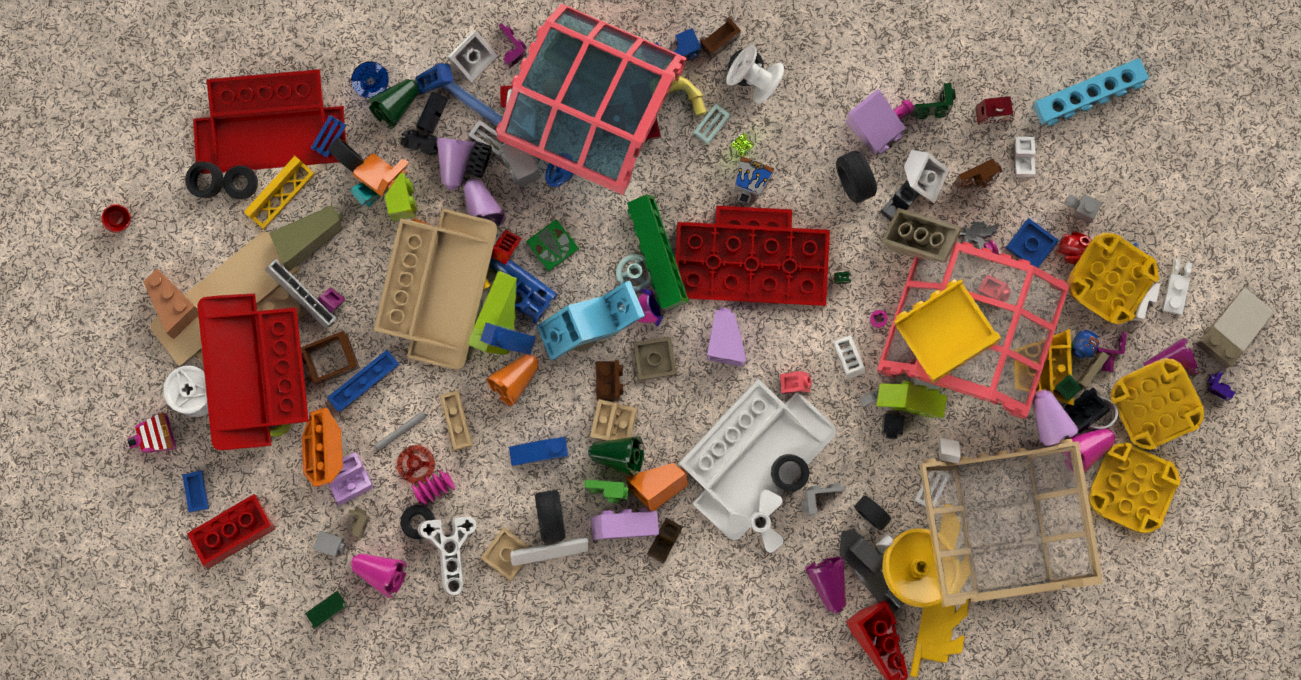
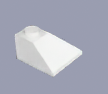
M911 150L904 166L910 187L931 203H935L949 169L929 153Z

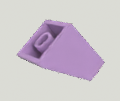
M879 89L848 113L846 123L874 155L877 153L883 154L889 149L888 144L892 141L896 143L904 136L905 126Z
M727 308L715 310L706 360L744 367L746 356L735 313H731V310Z

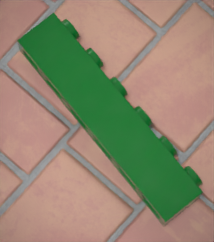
M646 194L627 202L629 208L627 212L633 220V230L639 238V249L645 257V267L650 272L652 278L651 285L656 290L658 296L656 300L659 307L669 311L689 303L654 196Z

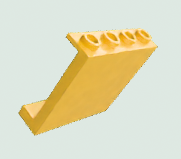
M955 279L946 285L947 288L943 291L937 290L933 292L927 301H919L912 306L913 309L908 313L904 311L895 317L897 320L894 321V325L932 383L937 382L1001 341L1000 335L997 331H994L963 285L962 279L958 281Z

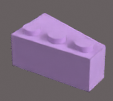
M641 508L639 512L632 513V509L620 510L619 514H613V510L602 511V515L591 517L593 541L659 535L657 511L652 512L649 508Z

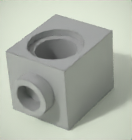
M320 531L313 549L338 557L339 554H343L346 544L343 543V538Z

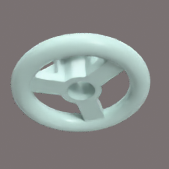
M632 254L624 257L619 262L616 268V278L620 285L625 282L623 279L628 277L637 279L641 284L633 286L635 292L641 291V289H645L651 284L650 272H648L646 280L642 277V267L640 265L641 262L644 264L646 262L644 256ZM636 260L635 263L628 266L626 272H622L623 266L628 261ZM634 269L638 270V274H637V275H633V274L631 273L632 270H634Z

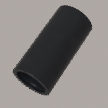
M431 92L416 127L422 131L425 129L428 131L427 133L433 134L448 99L441 94Z

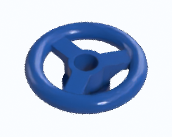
M566 152L558 154L574 162L571 154ZM549 163L546 169L545 180L551 187H559L573 176V173L556 166L551 177L552 169L556 166Z

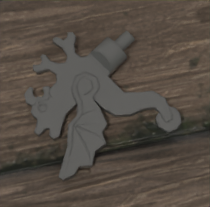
M973 221L971 224H974V226H971V229H968L967 225L962 227L966 232H961L959 237L965 236L962 242H975L978 244L979 249L984 248V239L992 237L996 233L998 224L987 227L984 221Z

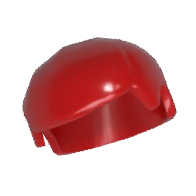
M112 204L104 209L101 221L106 230L112 233H120L129 227L131 215L126 207L120 204Z

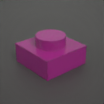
M331 287L318 298V301L331 313L341 306L345 300L344 297Z

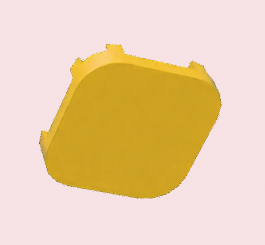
M1110 232L1101 233L1091 240L1067 280L1069 295L1106 321L1114 324L1132 321L1136 317L1134 313L1153 283H1157L1159 280L1157 261L1123 239L1122 236Z
M1164 358L1122 376L1112 387V404L1117 406L1118 415L1130 436V440L1140 448L1156 449L1164 443L1191 431L1194 432L1204 420L1203 404L1186 370L1181 363L1174 359Z
M1131 443L1116 444L1103 457L1089 490V504L1098 515L1139 533L1153 532L1164 523V517L1175 491L1180 486L1179 472L1171 461L1157 457L1133 446Z

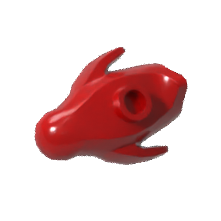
M1074 231L1071 233L1072 235L1063 234L1056 254L1066 256L1064 257L1065 261L1076 265L1091 239L1082 233Z

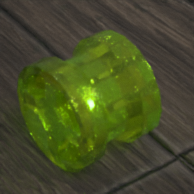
M743 133L733 141L731 147L737 149L741 157L751 150L755 144L753 141H749L747 135Z

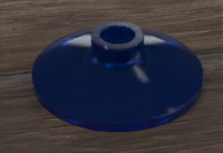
M368 61L361 63L354 69L351 76V84L358 95L370 98L387 89L389 76L381 64ZM370 78L374 79V83L371 85L368 84Z

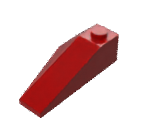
M882 601L859 610L846 621L857 642L886 680H906L908 678L904 655L901 654L899 642H901L900 637L897 635L895 624H897L896 618L887 601Z

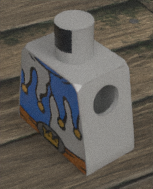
M741 156L734 187L735 190L741 191L737 201L748 205L751 196L759 198L773 176L775 168Z

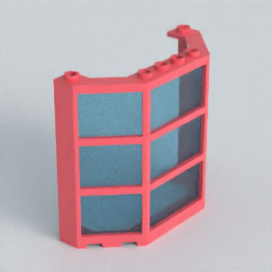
M561 4L545 21L544 25H540L536 33L537 39L530 44L528 49L529 55L527 59L524 58L522 60L519 75H515L511 84L513 88L502 121L499 122L496 129L498 140L624 195L632 179V172L636 161L634 156H639L673 82L679 80L685 68L687 58Z

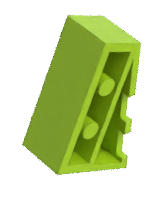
M902 381V384L880 383L876 406L893 407L892 410L899 411L901 409L908 411L910 414L923 417L944 418L947 395L940 394V390L937 389L927 390V386L924 385L914 386V382Z

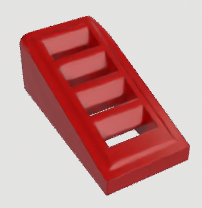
M505 229L494 245L491 257L506 265L522 238Z

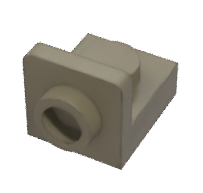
M357 507L355 511L349 509L348 513L358 516V519L354 520L351 526V531H353L351 535L362 539L370 519L366 515L367 511Z

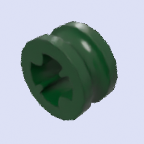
M834 273V277H836L834 284L851 283V279H849L851 273Z

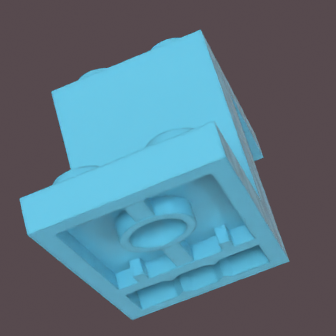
M627 281L602 297L564 307L538 324L537 329L550 361L577 346L614 336L645 317L631 282Z

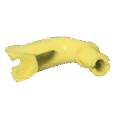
M680 76L678 81L675 80L668 94L684 90L688 95L689 101L692 102L696 117L707 113L702 100V92L688 79ZM661 77L656 78L650 82V91L652 96L657 88V85Z

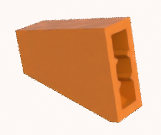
M674 463L637 473L636 476L630 475L626 477V482L629 490L653 512L688 486L686 478L688 475L682 467L679 468Z

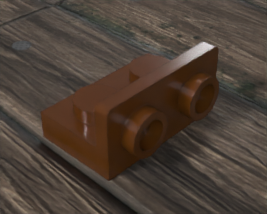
M619 360L596 362V400H620V395H623V384H619V376H623V364L619 365Z

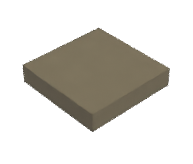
M671 337L633 343L639 381L677 375Z
M1101 352L1094 357L1077 381L1083 389L1088 387L1109 355Z

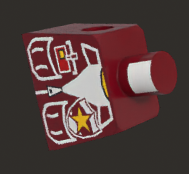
M1011 96L984 99L975 106L978 125L1013 121Z

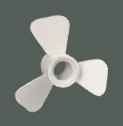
M763 490L760 493L759 511L753 512L750 517L734 513L728 516V532L736 534L751 527L755 531L761 532L766 551L769 553L774 552L783 544V537L770 528L771 520L769 515L782 504V498L769 490ZM758 517H763L764 524L757 527L755 520Z

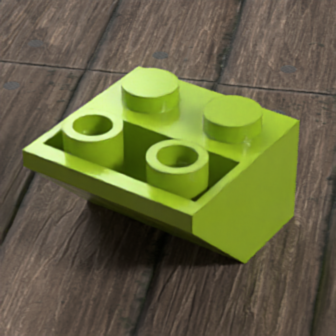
M404 173L399 174L385 195L388 215L393 221H398L400 218L415 217V212L418 211L416 200L411 196V193H414L413 183Z

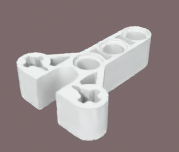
M471 517L451 518L453 530L452 534L448 537L442 533L441 519L423 521L418 526V533L421 537L427 538L439 550L443 589L448 594L457 595L463 589L459 549L468 534L475 531L476 521ZM465 520L471 524L470 527H467V531L466 528L457 526L464 524ZM427 524L428 527L437 528L435 530L429 531V535L427 534V532L423 531V528H426ZM450 541L453 544V550L448 553L445 551L444 545ZM449 561L455 563V569L452 572H449L446 568ZM454 580L457 583V588L455 591H450L448 584Z

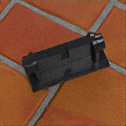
M408 129V131L401 133L402 136H405V138L402 137L401 145H404V148L417 151L420 144V152L432 156L433 154H438V147H436L437 136L426 134V136L419 135V131Z

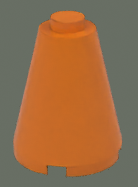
M525 354L489 375L486 382L493 392L496 390L501 395L499 398L504 403L512 406L516 404L539 369V361L534 355L529 356Z

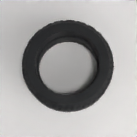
M855 150L837 158L836 169L846 194L853 202L860 203L876 195L877 184L870 165L861 152Z
M557 490L538 492L535 495L541 540L544 543L564 540L566 535L559 492Z

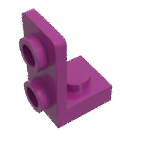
M500 23V30L516 48L514 50L510 49L504 55L505 58H503L504 63L510 69L526 56L525 49L527 47L520 39H515L513 36L514 32L508 25L505 27Z

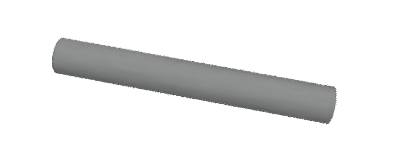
M420 412L376 443L375 447L380 451L424 420L426 416L423 412Z

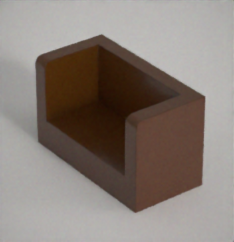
M728 17L725 24L706 39L701 38L699 44L712 59L740 37L741 30Z

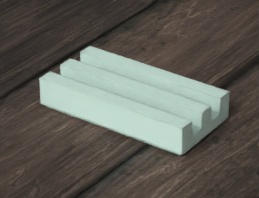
M715 104L693 134L708 145L731 114ZM718 110L719 113L702 134L699 133L714 112ZM724 114V118L717 125V127L710 134V136L706 138L705 136L707 135V133L711 130V128L718 121L721 115Z

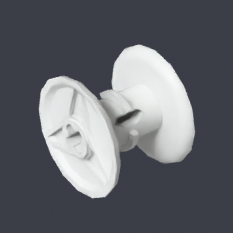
M749 45L739 53L732 63L726 77V83L728 86H734L743 79L747 80V84L755 85L753 100L756 104H761L777 88L784 72V66L782 63H775L765 70L761 67L762 64L754 63L757 56V48L754 45Z
M182 366L170 373L164 383V397L167 404L173 410L190 417H201L209 414L204 371L195 366Z

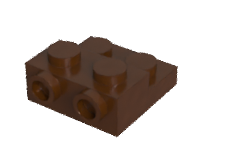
M991 159L959 174L954 184L957 189L962 187L963 190L974 185L973 182H975L977 188L980 186L986 188L994 184L993 181L1002 173V168L998 162Z

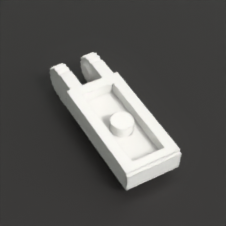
M1176 259L1169 277L1162 311L1182 315L1192 263L1187 262L1184 268V276L1177 275L1180 268V260Z

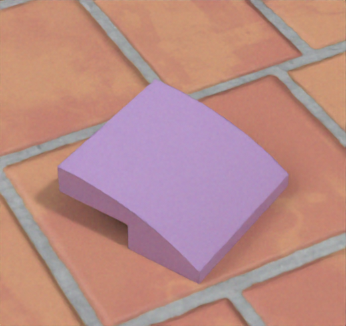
M357 452L343 458L342 470L328 484L339 506L374 488Z

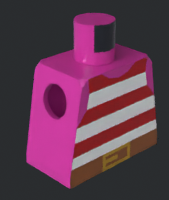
M164 412L135 426L137 435L127 438L131 449L140 446L141 451L144 453L177 449L168 414Z

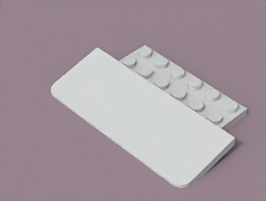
M756 379L678 463L704 488L692 504L729 539H740L748 529L736 534L729 533L728 516L734 513L750 517L753 512L759 511L760 493L763 490H769L779 496L784 491L772 481L771 467L774 461L779 456L793 454L802 458L808 465L836 434V429L799 392H795L783 403L759 379ZM792 461L785 462L779 469L780 479L786 484H791L801 473L798 464Z

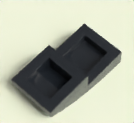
M906 181L882 208L880 213L892 221L898 208L907 210L920 194L910 187V184Z

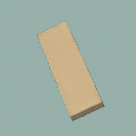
M459 390L440 395L454 451L472 447L473 444Z

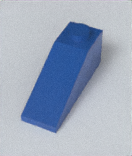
M486 322L480 341L492 346L531 355L536 337Z
M566 437L545 439L509 447L512 466L569 458Z

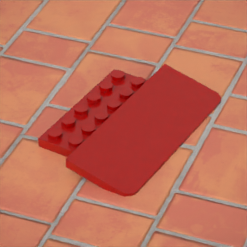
M320 69L206 79L210 117L193 119L196 163H213L221 169L222 173L238 165L246 166L251 170L285 167L294 156L305 165L340 163L332 154L327 158L311 148L329 115L345 124L344 106L324 107ZM332 121L331 124L329 125V127H328V129L326 130L324 136L322 137L320 143L318 144V146H317L318 148H320V146L322 145V143H323L324 139L326 138L328 132L330 131L331 127L333 126V124H334L333 121ZM340 125L336 127L323 151H327L340 129ZM344 129L340 139L346 143V130ZM208 169L200 172L202 174H211Z
M255 293L201 298L197 308L213 447L219 451L272 446L270 426L309 422L297 308L257 311Z

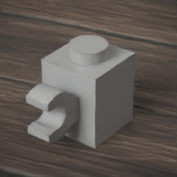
M1069 194L1064 202L1065 205L1075 208L1073 216L1088 223L1095 219L1102 203L1085 194L1080 200Z

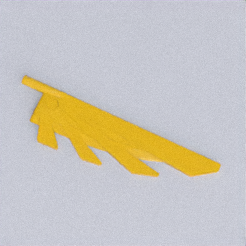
M943 504V507H951V505ZM954 512L943 513L940 517L937 534L942 536L953 549L959 524ZM967 554L961 557L958 565L957 583L951 594L959 592L969 574ZM966 599V603L962 604L956 613V605L942 607V602L930 607H923L910 676L918 677L921 658L947 663L950 654L962 653L965 636L962 635L951 641L953 628L968 615L969 599Z

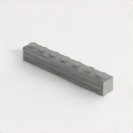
M277 259L265 269L325 329L336 319Z

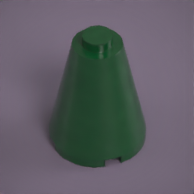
M405 79L370 97L367 103L371 104L369 106L371 113L380 122L384 120L388 124L386 126L388 129H393L419 94V85L413 79Z
M628 437L594 442L589 447L588 455L593 462L636 476L637 473L635 472L640 471L643 465L644 450H641L640 447L643 441L640 437Z

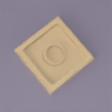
M503 527L480 558L509 581H512L524 564L513 566L510 552L529 548L530 546Z

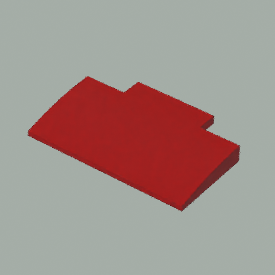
M716 205L715 224L677 222L675 261L688 299L826 306L830 230L792 228V209Z

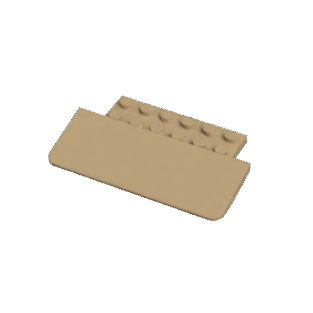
M442 208L438 227L400 218L374 331L410 339L408 358L451 369L462 368L466 362L469 349L468 342L474 329L497 234L496 224L488 219Z
M268 232L258 234L185 294L197 307L199 300L207 296L255 293L257 311L296 307L298 321L308 314L265 271L275 259L284 267ZM295 266L289 272L295 275L300 269L298 266ZM159 316L152 321V332L179 367H182L195 355L203 363L198 316L175 339L165 332Z

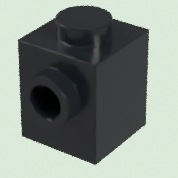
M885 413L883 415L881 435H886L888 439L901 437L903 435L905 416Z

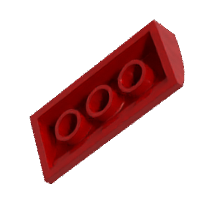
M253 494L188 532L187 535L202 565L210 569L274 531L275 527L259 499Z

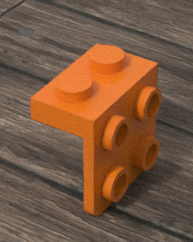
M372 153L364 160L363 164L353 171V176L382 197L390 189L400 173L407 174L405 169L408 162L402 158L392 167L379 156Z

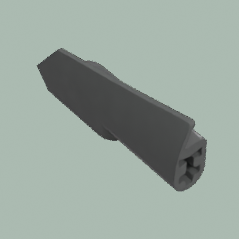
M855 530L842 531L839 552L878 603L887 601L894 614L905 603L900 601L886 584L884 575L880 571L882 569L883 556Z

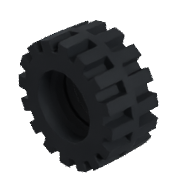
M478 141L474 144L466 168L467 174L479 178L483 177L490 160L492 146Z

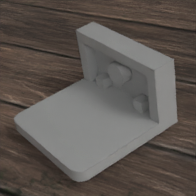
M840 483L829 484L824 489H821V485L810 486L804 492V499L801 501L802 512H806V516L817 514L815 495L842 493L846 490L845 486L841 487Z

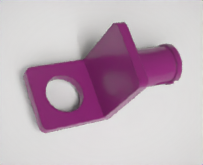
M1120 331L1118 350L1097 348L1096 351L1109 355L1101 371L1114 372L1115 355L1125 353L1127 332Z

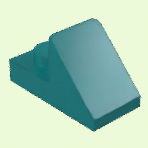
M364 183L353 186L350 190L361 205L366 204L368 207L381 197Z

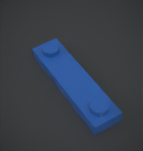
M386 350L330 394L327 399L340 413L400 364Z

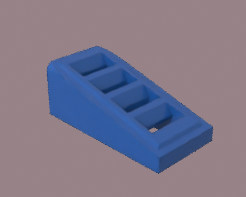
M439 63L416 76V82L419 85V95L454 81L451 66Z

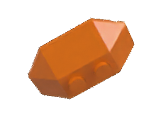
M328 408L310 412L309 422L306 423L302 434L303 474L312 483L313 487L330 484L343 468L341 429Z

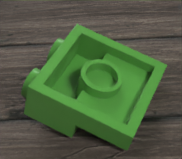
M585 480V489L589 490V494H601V491H604L603 497L608 499V503L620 504V500H628L629 489L625 487L624 482Z

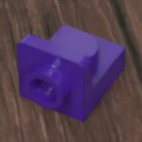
M1219 371L1211 374L1206 383L1209 385L1207 391L1226 401L1231 400L1235 392L1231 390L1229 385L1218 383L1223 373Z

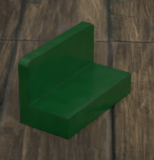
M336 591L305 614L312 623L311 627L318 629L349 606L339 591Z

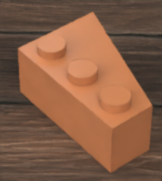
M156 269L143 283L165 332L175 339L198 316V308L160 270Z

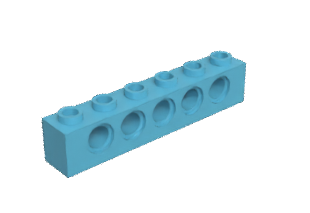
M1140 58L1037 100L1033 107L1042 126L1045 124L1052 126L1059 122V118L1064 116L1066 119L1076 115V111L1082 109L1085 112L1093 108L1095 103L1099 102L1101 105L1110 101V97L1114 95L1121 97L1127 94V90L1131 88L1137 90L1144 87V83L1149 77ZM1122 76H1127L1130 82H1124ZM1105 83L1111 84L1113 90L1106 89ZM1087 91H1093L1095 93V97H1090ZM1070 98H1076L1078 104H1072ZM1053 105L1060 106L1061 111H1055Z

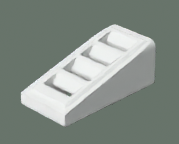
M852 336L833 341L847 379L864 374L865 368ZM850 343L851 346L840 350L839 344L845 345ZM853 350L852 354L843 357V353ZM856 358V361H853L851 363L846 364L845 362L847 360ZM857 365L859 366V367L853 368V369H851V370L848 369V368H851V367H854V366H857Z

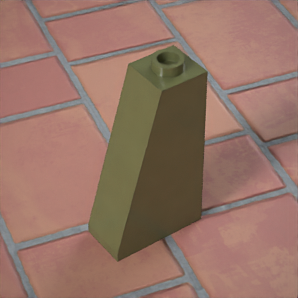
M333 205L269 233L285 269L288 271L292 270L343 229L341 221H343L342 215L339 210L335 211Z

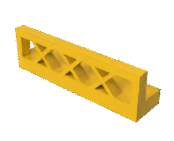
M294 156L247 207L244 213L261 228L265 229L310 181L315 173ZM302 167L309 174L304 179L297 180V172ZM287 183H294V190L291 193L284 194V186ZM274 197H281L280 206L271 208V200ZM261 211H268V219L264 223L256 218Z

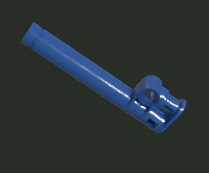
M491 257L489 267L496 273L501 271L517 278L516 296H522L523 300L520 304H515V309L531 317L533 323L536 324L550 307L549 303L551 300H555L558 294L511 259L505 265ZM541 291L546 294L544 298L539 295Z

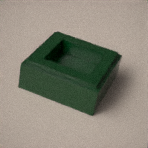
M1070 374L1055 386V389L1067 402L1083 389Z

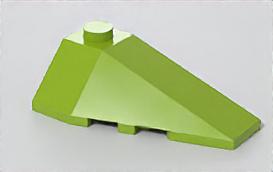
M498 271L474 326L468 345L484 352L508 355L510 350L492 346L480 340L486 322L514 330L517 278Z

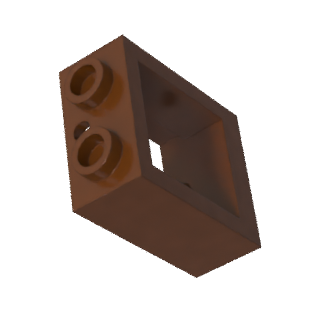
M345 331L301 347L303 352L302 361L304 364L307 363L309 371H307L309 380L311 382L314 381L317 385L360 368ZM340 341L349 366L319 377L310 352Z

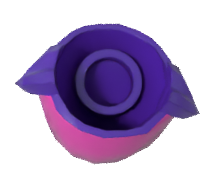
M641 289L643 294L638 297V301L645 317L638 320V322L655 323V326L658 327L663 319V315L661 316V310L653 295L654 293L650 290Z

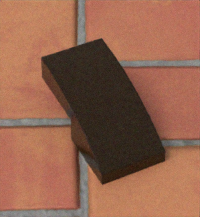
M666 518L659 530V535L656 536L647 555L665 563L683 526Z

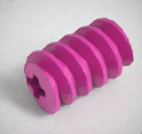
M447 469L446 473L439 470V477L433 473L432 481L426 477V484L418 481V488L413 484L411 485L420 505L421 502L427 505V498L434 501V494L439 498L442 497L441 491L448 494V487L453 491L455 490V485Z

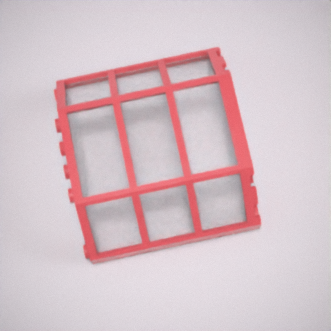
M956 242L946 263L914 257L895 317L904 311L906 313L913 309L912 306L917 302L927 301L933 292L937 290L943 291L947 288L946 285L955 279L956 281L962 279L963 285L994 331L998 332L1001 341L937 382L932 383L894 325V321L897 320L894 317L877 372L893 378L907 373V377L988 401L994 405H997L999 402L1002 404L1001 406H1004L1003 409L1008 411L1007 414L1026 420L1069 285L1065 281L1057 279L1043 270L1030 265V262L1027 260L1019 259L1017 261L1004 253L997 255L988 248L977 249L968 242H962V244Z

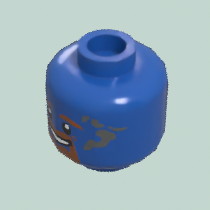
M1086 329L1077 332L1071 343V348L1074 351L1073 355L1080 359L1093 357L1100 344L1097 339L1098 336Z

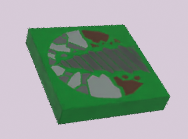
M557 219L526 241L548 272L579 250Z

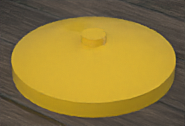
M916 528L897 535L893 539V543L887 546L883 556L882 569L888 588L900 601L910 606L922 608L939 604L941 596L930 530ZM937 534L940 551L953 550L950 544ZM956 556L941 557L947 595L952 593L958 579Z

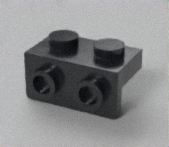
M1093 387L1090 390L1084 391L1074 401V406L1067 404L1064 410L1075 423L1080 434L1110 412V407L1097 395V390Z

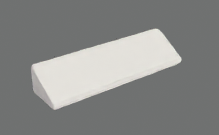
M582 537L514 550L510 552L511 563L513 566L586 552L588 551V539Z

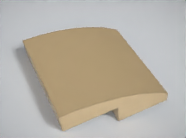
M599 399L590 437L604 441L632 437L638 409Z

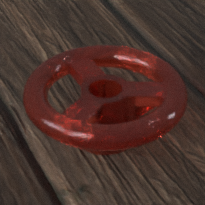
M409 446L399 454L397 459L399 475L410 483L424 482L426 477L430 478L435 469L434 456L424 446ZM413 451L423 452L429 461H422L420 457L414 455ZM406 455L409 457L407 460V467L409 468L407 473L404 472L402 466ZM417 460L419 463L418 466L413 467V461ZM422 467L429 468L423 476L418 478L412 477L414 472Z

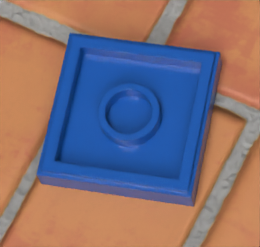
M1027 218L1005 249L1019 259L1027 260L1030 262V265L1039 268L1059 240L1030 218Z

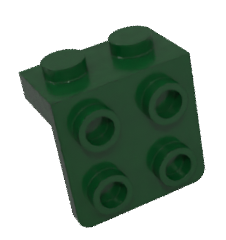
M943 84L940 91V102L915 104L911 116H916V119H926L930 115H935V118L946 117V114H949L953 107V100L956 99L955 89H952V84Z

